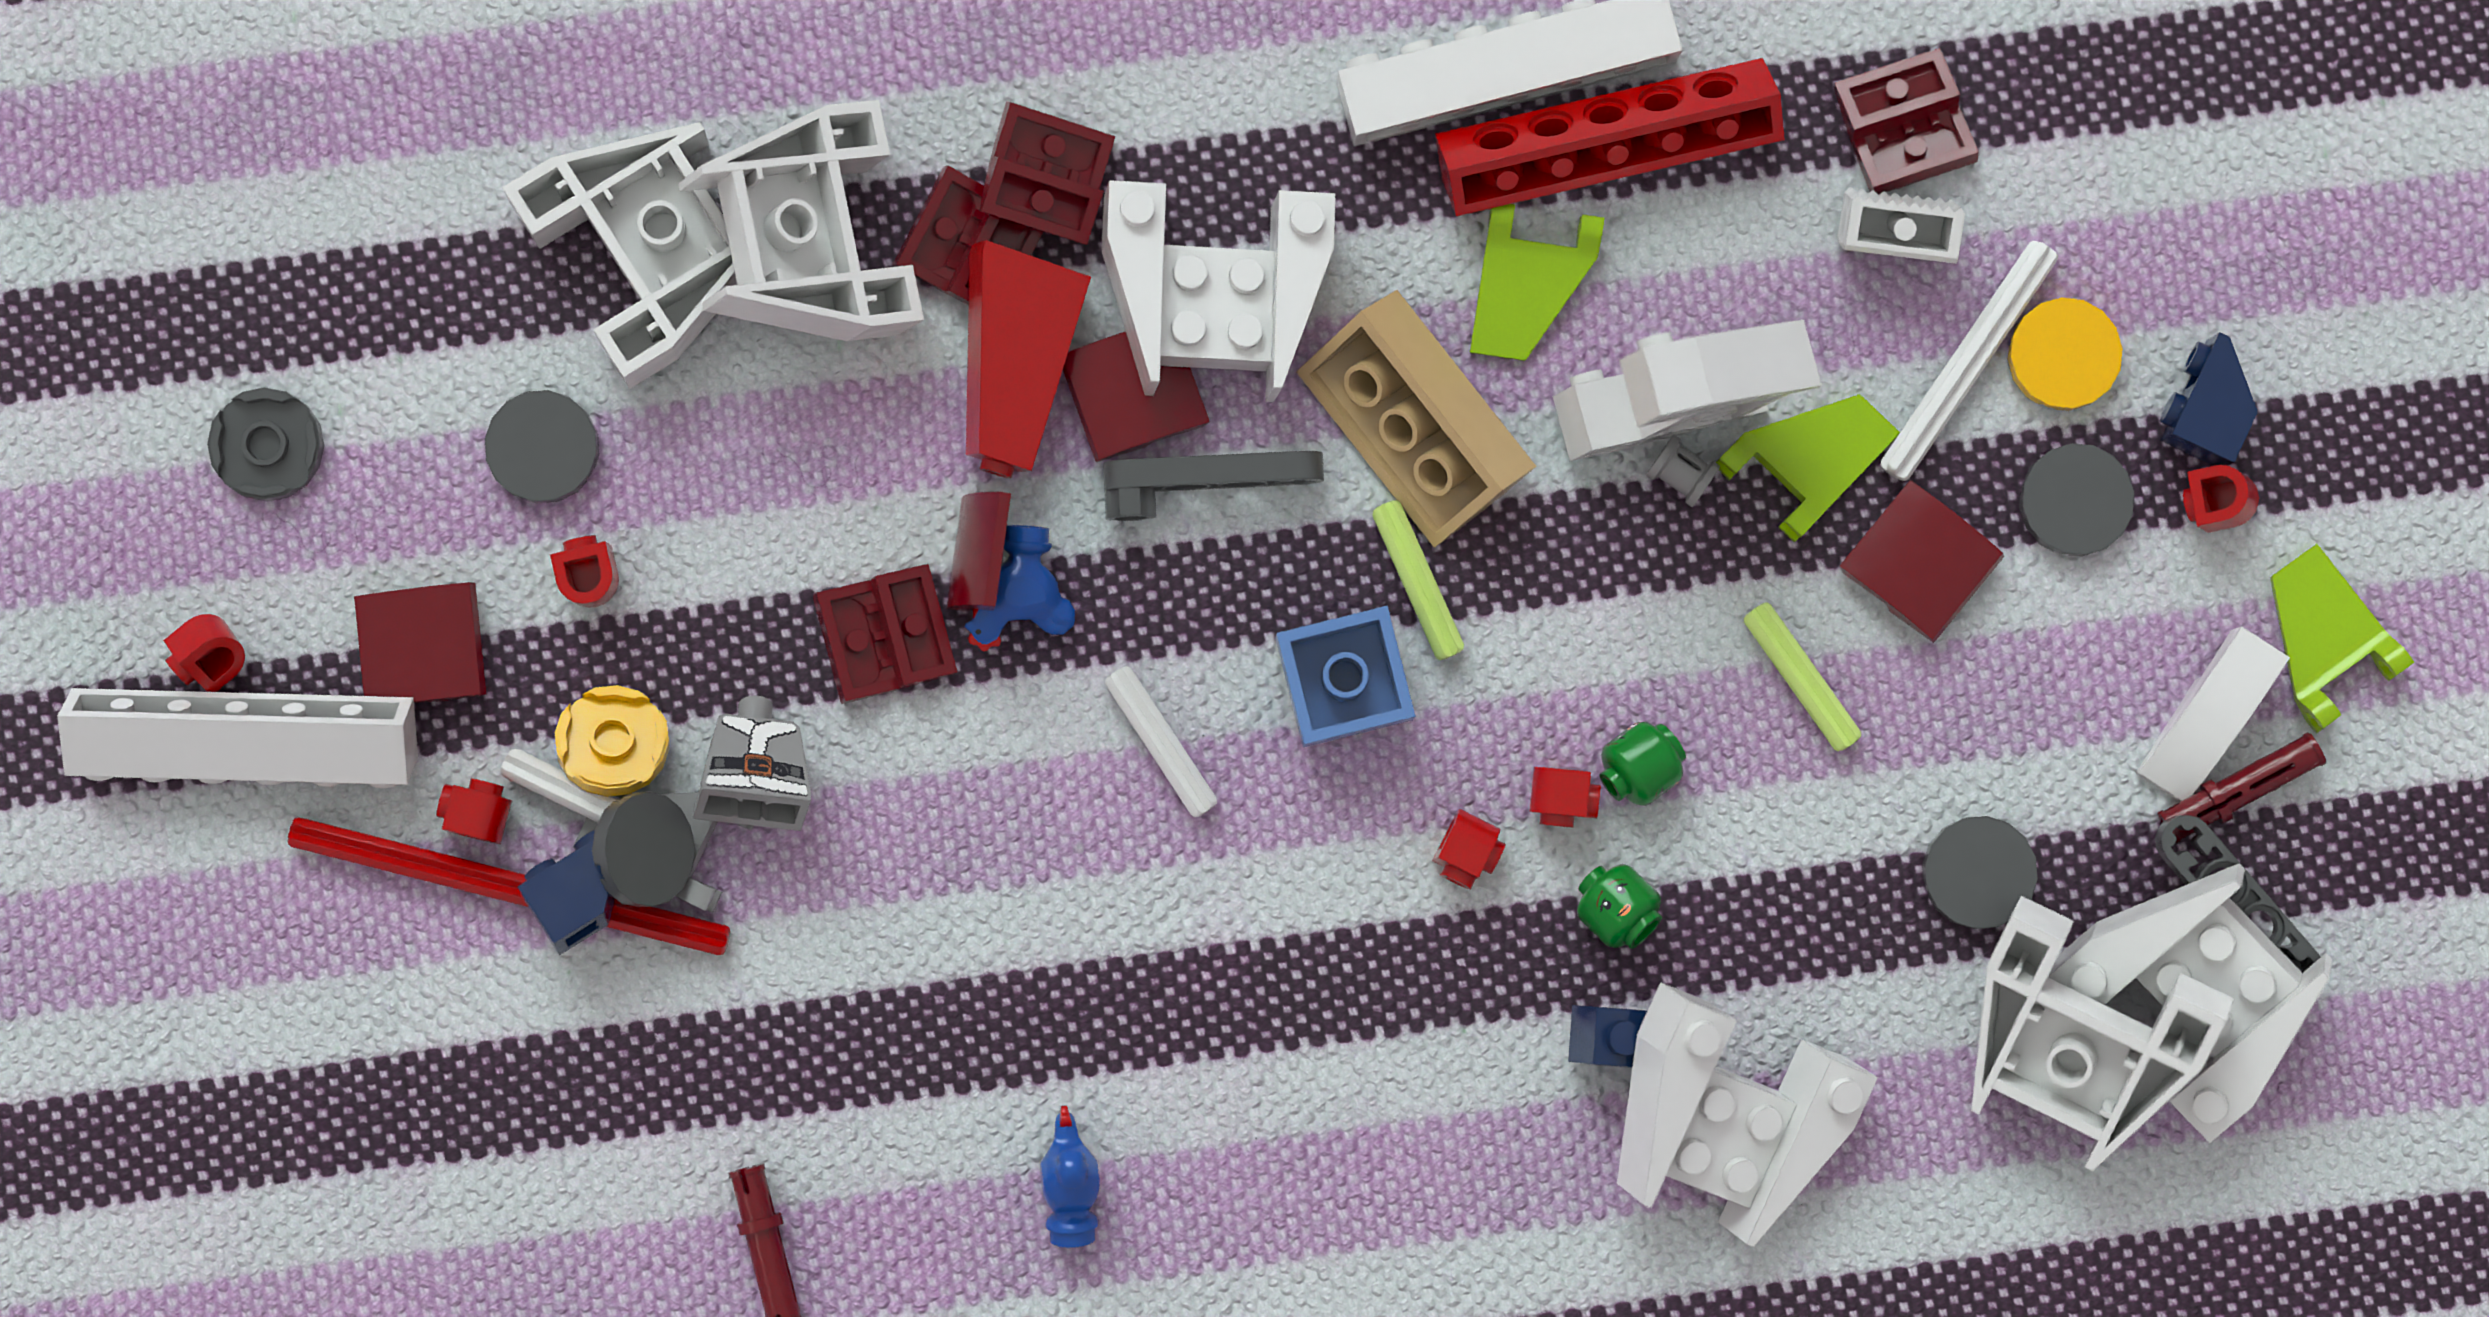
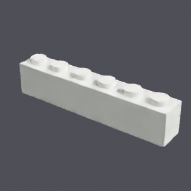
M1574 0L1562 6V13L1542 18L1540 11L1527 12L1509 19V26L1488 32L1485 25L1473 26L1455 33V41L1434 46L1431 39H1425L1404 45L1400 48L1401 55L1379 60L1378 54L1373 53L1350 59L1346 62L1347 69L1338 71L1337 85L1353 145L1366 144L1676 63L1683 49L1669 0H1608L1596 4L1595 0Z
M72 688L57 715L64 775L85 776L87 779L94 781L108 780L113 777L142 778L148 782H163L169 779H199L203 783L217 784L227 780L256 781L262 785H277L283 782H312L321 787L353 783L370 784L376 788H391L397 785H408L418 758L413 697Z

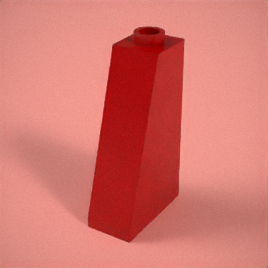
M987 240L973 244L969 255L966 455L981 460L980 470L1012 479L1014 471L1026 472L1033 469L1091 277Z

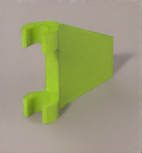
M1515 204L1491 208L1469 353L1525 361L1598 258L1605 218L1582 214V217L1580 216L1575 248L1510 238Z
M1861 394L1744 432L1715 463L1720 465L1719 471L1730 480L1754 456L1802 503L1778 527L1795 543L1887 448L1900 432Z
M2315 544L2270 577L2285 655L2290 657L2287 665L2294 701L2306 722L2316 733L2341 716L2335 704L2320 689L2368 654L2371 655L2375 665L2388 681L2415 663L2405 648L2381 626L2318 544Z

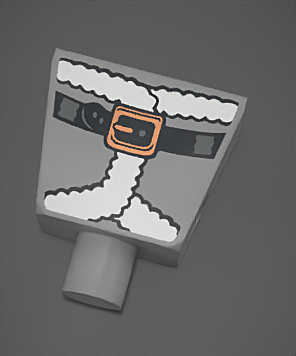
M762 696L745 697L739 701L738 715L723 714L718 717L693 810V819L801 831L811 802V789L800 727L794 722L772 719L773 705L769 699Z

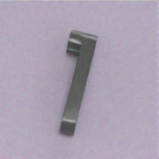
M1286 451L1107 461L1103 463L1106 520L1138 521L1156 518L1155 492L1320 483L1324 481L1323 453L1319 451Z
M2190 815L2172 816L2163 821L2157 829L2155 836L2156 849L2161 858L2185 885L2209 876L2216 868H2229L2240 863L2209 826L2198 817ZM2175 828L2181 831L2194 830L2196 835L2190 842L2200 855L2208 856L2211 849L2216 854L2215 858L2202 863L2194 875L2189 871V867L2197 865V860L2188 851L2174 852L2172 846L2177 841L2176 836L2172 833ZM2245 869L2241 888L2229 898L2247 916L2255 911H2263L2270 916L2273 922V932L2269 939L2284 955H2287L2292 960L2300 961L2301 972L2303 973L2321 958L2319 953ZM2286 937L2290 939V944L2281 945Z

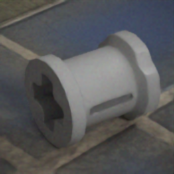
M1673 435L1645 476L1651 480L1660 478L1685 495V503L1693 507L1716 475L1720 465L1714 461L1707 464L1680 445L1681 439Z

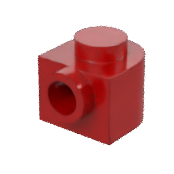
M2215 465L2187 472L2190 488L2183 490L2184 507L2190 522L2196 521V525L2200 529L2210 533L2237 527L2249 521L2255 514L2259 504L2258 489L2249 477L2237 469L2227 465Z
M596 535L578 537L563 542L564 551L550 554L558 589L567 599L580 606L590 608L601 606L614 596L619 584V575L612 545L606 541L598 543Z
M202 614L195 616L163 640L172 655L165 659L166 663L187 686L196 680L207 692H217L231 681L244 665V648L227 623L216 615Z
M1534 767L1529 812L1540 813L1539 824L1573 828L1574 817L1597 819L1601 785L1590 784L1591 772Z
M471 778L468 788L444 785L439 798L436 816L444 819L442 830L501 845L512 800L502 797L504 786Z
M1459 809L1452 819L1432 860L1444 867L1440 875L1456 885L1471 890L1475 880L1480 877L1482 871L1492 874L1504 851L1506 844L1497 840L1501 829Z

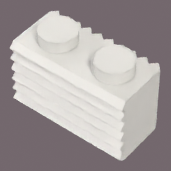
M1850 187L1844 192L1837 242H1839L1844 250L1957 264L1965 213L1951 199L1946 203L1941 198L1934 202L1929 196L1925 200L1921 199L1918 195L1912 199L1907 194L1900 197L1896 192L1891 196L1885 191L1878 195L1874 190L1867 194L1862 188L1855 192Z

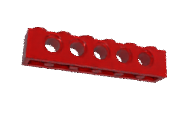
M1763 58L1435 134L1442 180L1456 216L1785 140L1781 94Z

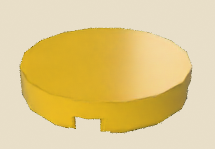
M2061 297L2040 303L2019 320L2011 336L2007 361L2013 381L2028 399L2039 405L2043 404L2047 407L2055 408V410L2070 411L2092 404L2110 390L2121 370L2123 348L2116 326L2103 310L2085 300Z
M619 685L596 687L583 693V698L575 701L572 706L570 703L560 715L555 730L557 760L567 778L584 791L605 797L628 795L649 785L663 769L670 749L667 720L661 710L659 712L657 707L650 702V698L640 691Z

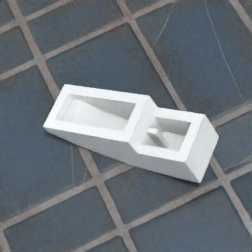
M2243 627L2231 630L2203 675L2195 679L2136 773L2180 802L2192 796L2252 716L2290 657Z

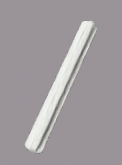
M2038 241L2029 242L1882 458L1881 467L1889 475L1906 481L1914 473L2056 264L2058 255L2048 245Z

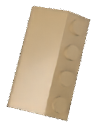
M1398 290L1358 313L1296 371L1391 494L1402 504L1403 509L1434 548L1499 499L1537 467Z

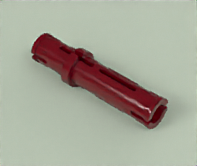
M2307 732L2299 739L2256 760L2216 783L2212 779L2200 785V792L2164 811H2159L2157 816L2161 824L2166 819L2178 815L2198 817L2207 825L2216 821L2224 824L2233 819L2232 812L2277 790L2316 767L2325 765L2326 758L2316 739L2311 733ZM2176 827L2172 832L2177 839L2175 844L2180 843L2182 839L2195 833L2194 830L2181 831Z
M757 1164L751 1168L745 1167L731 1171L728 1175L732 1181L742 1222L737 1224L739 1235L746 1236L765 1316L801 1317L779 1226L784 1224L781 1212L775 1213L765 1174V1164Z

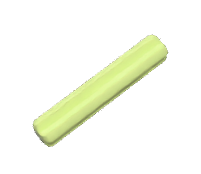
M1393 500L1378 506L1373 510V519L1435 657L1438 660H1445L1460 653L1464 649V643L1402 504L1398 500Z
M1767 602L1762 603L1747 613L1744 617L1745 625L1833 749L1842 751L1858 741L1861 737L1860 729L1771 604Z

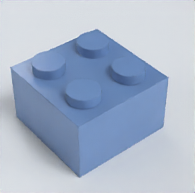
M1388 606L1276 633L1275 639L1303 748L1412 721L1416 717Z

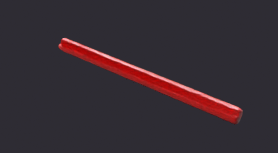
M295 818L290 826L288 845L291 847L528 907L518 889L519 885L526 882L525 874L305 818ZM617 899L614 901L609 925L606 926L714 955H723L730 939V928L726 925L655 907H636L622 904Z

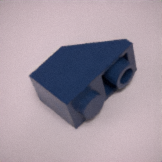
M2219 332L2206 340L2205 344L2198 341L2189 354L2183 372L2189 374L2190 377L2182 394L2174 392L2163 410L2160 422L2167 425L2160 441L2213 466H2229L2235 463L2258 410L2231 338Z
M595 830L580 838L574 844L576 851L560 861L555 862L554 859H548L534 866L525 874L526 882L518 886L523 900L559 956L609 925L615 898L605 890L600 879H605L600 865L594 864L592 847Z
M1572 1005L1568 1062L1633 1067L1636 1037L1647 1011Z

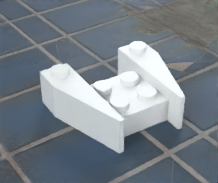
M879 100L826 105L701 165L678 183L680 192L718 188L737 285L725 286L702 302L704 311L847 342L900 335L924 320L913 265L861 271L841 175L867 172L890 155Z
M700 122L551 157L502 187L510 204L539 249L586 220H589L639 297V302L593 329L601 346L629 389L678 360L716 314L704 311L702 302L725 286L737 285L723 214L707 189L680 192L678 185L679 182L694 171L687 158L709 146L705 129Z
M1109 180L1103 204L1102 255L1144 394L1147 396L1154 395L1160 382V366L1266 371L1265 402H1274L1285 382L1334 250L1335 193L1279 190L1271 206L1270 251L1164 245L1166 184Z
M1804 319L1693 336L1673 341L1671 332L1651 335L1637 341L1639 350L1619 360L1623 374L1604 378L1603 372L1600 369L1575 375L1569 378L1571 387L1554 395L1553 400L1569 460L1574 461L1762 414L1769 411L1768 404L1791 393L1818 388L1822 384Z
M2240 863L2097 921L2058 955L2049 974L2052 980L2103 1005L2136 978L2164 1006L2180 973L2234 998L2228 1020L2203 1069L2169 1101L2209 1143L2253 1108L2328 982L2332 958L2325 953L2302 973L2229 898L2242 886L2245 869Z
M2021 896L1987 964L1971 1111L1980 1114L1992 1089L2005 1094L2094 1138L2095 1141L2085 1165L2086 1168L2093 1171L2203 1069L2228 1020L2234 998L2180 973L2153 1028L2142 1024L2048 978L2074 921Z
M1660 983L1636 1037L1617 1184L1644 1206L1652 1208L1666 1176L1727 1199L1728 1201L1718 1223L1745 1244L1754 1247L1853 1132L1878 1077L1849 1058L1802 1039L1778 1091L1719 1068L1717 1063L1737 1020L1706 1000Z

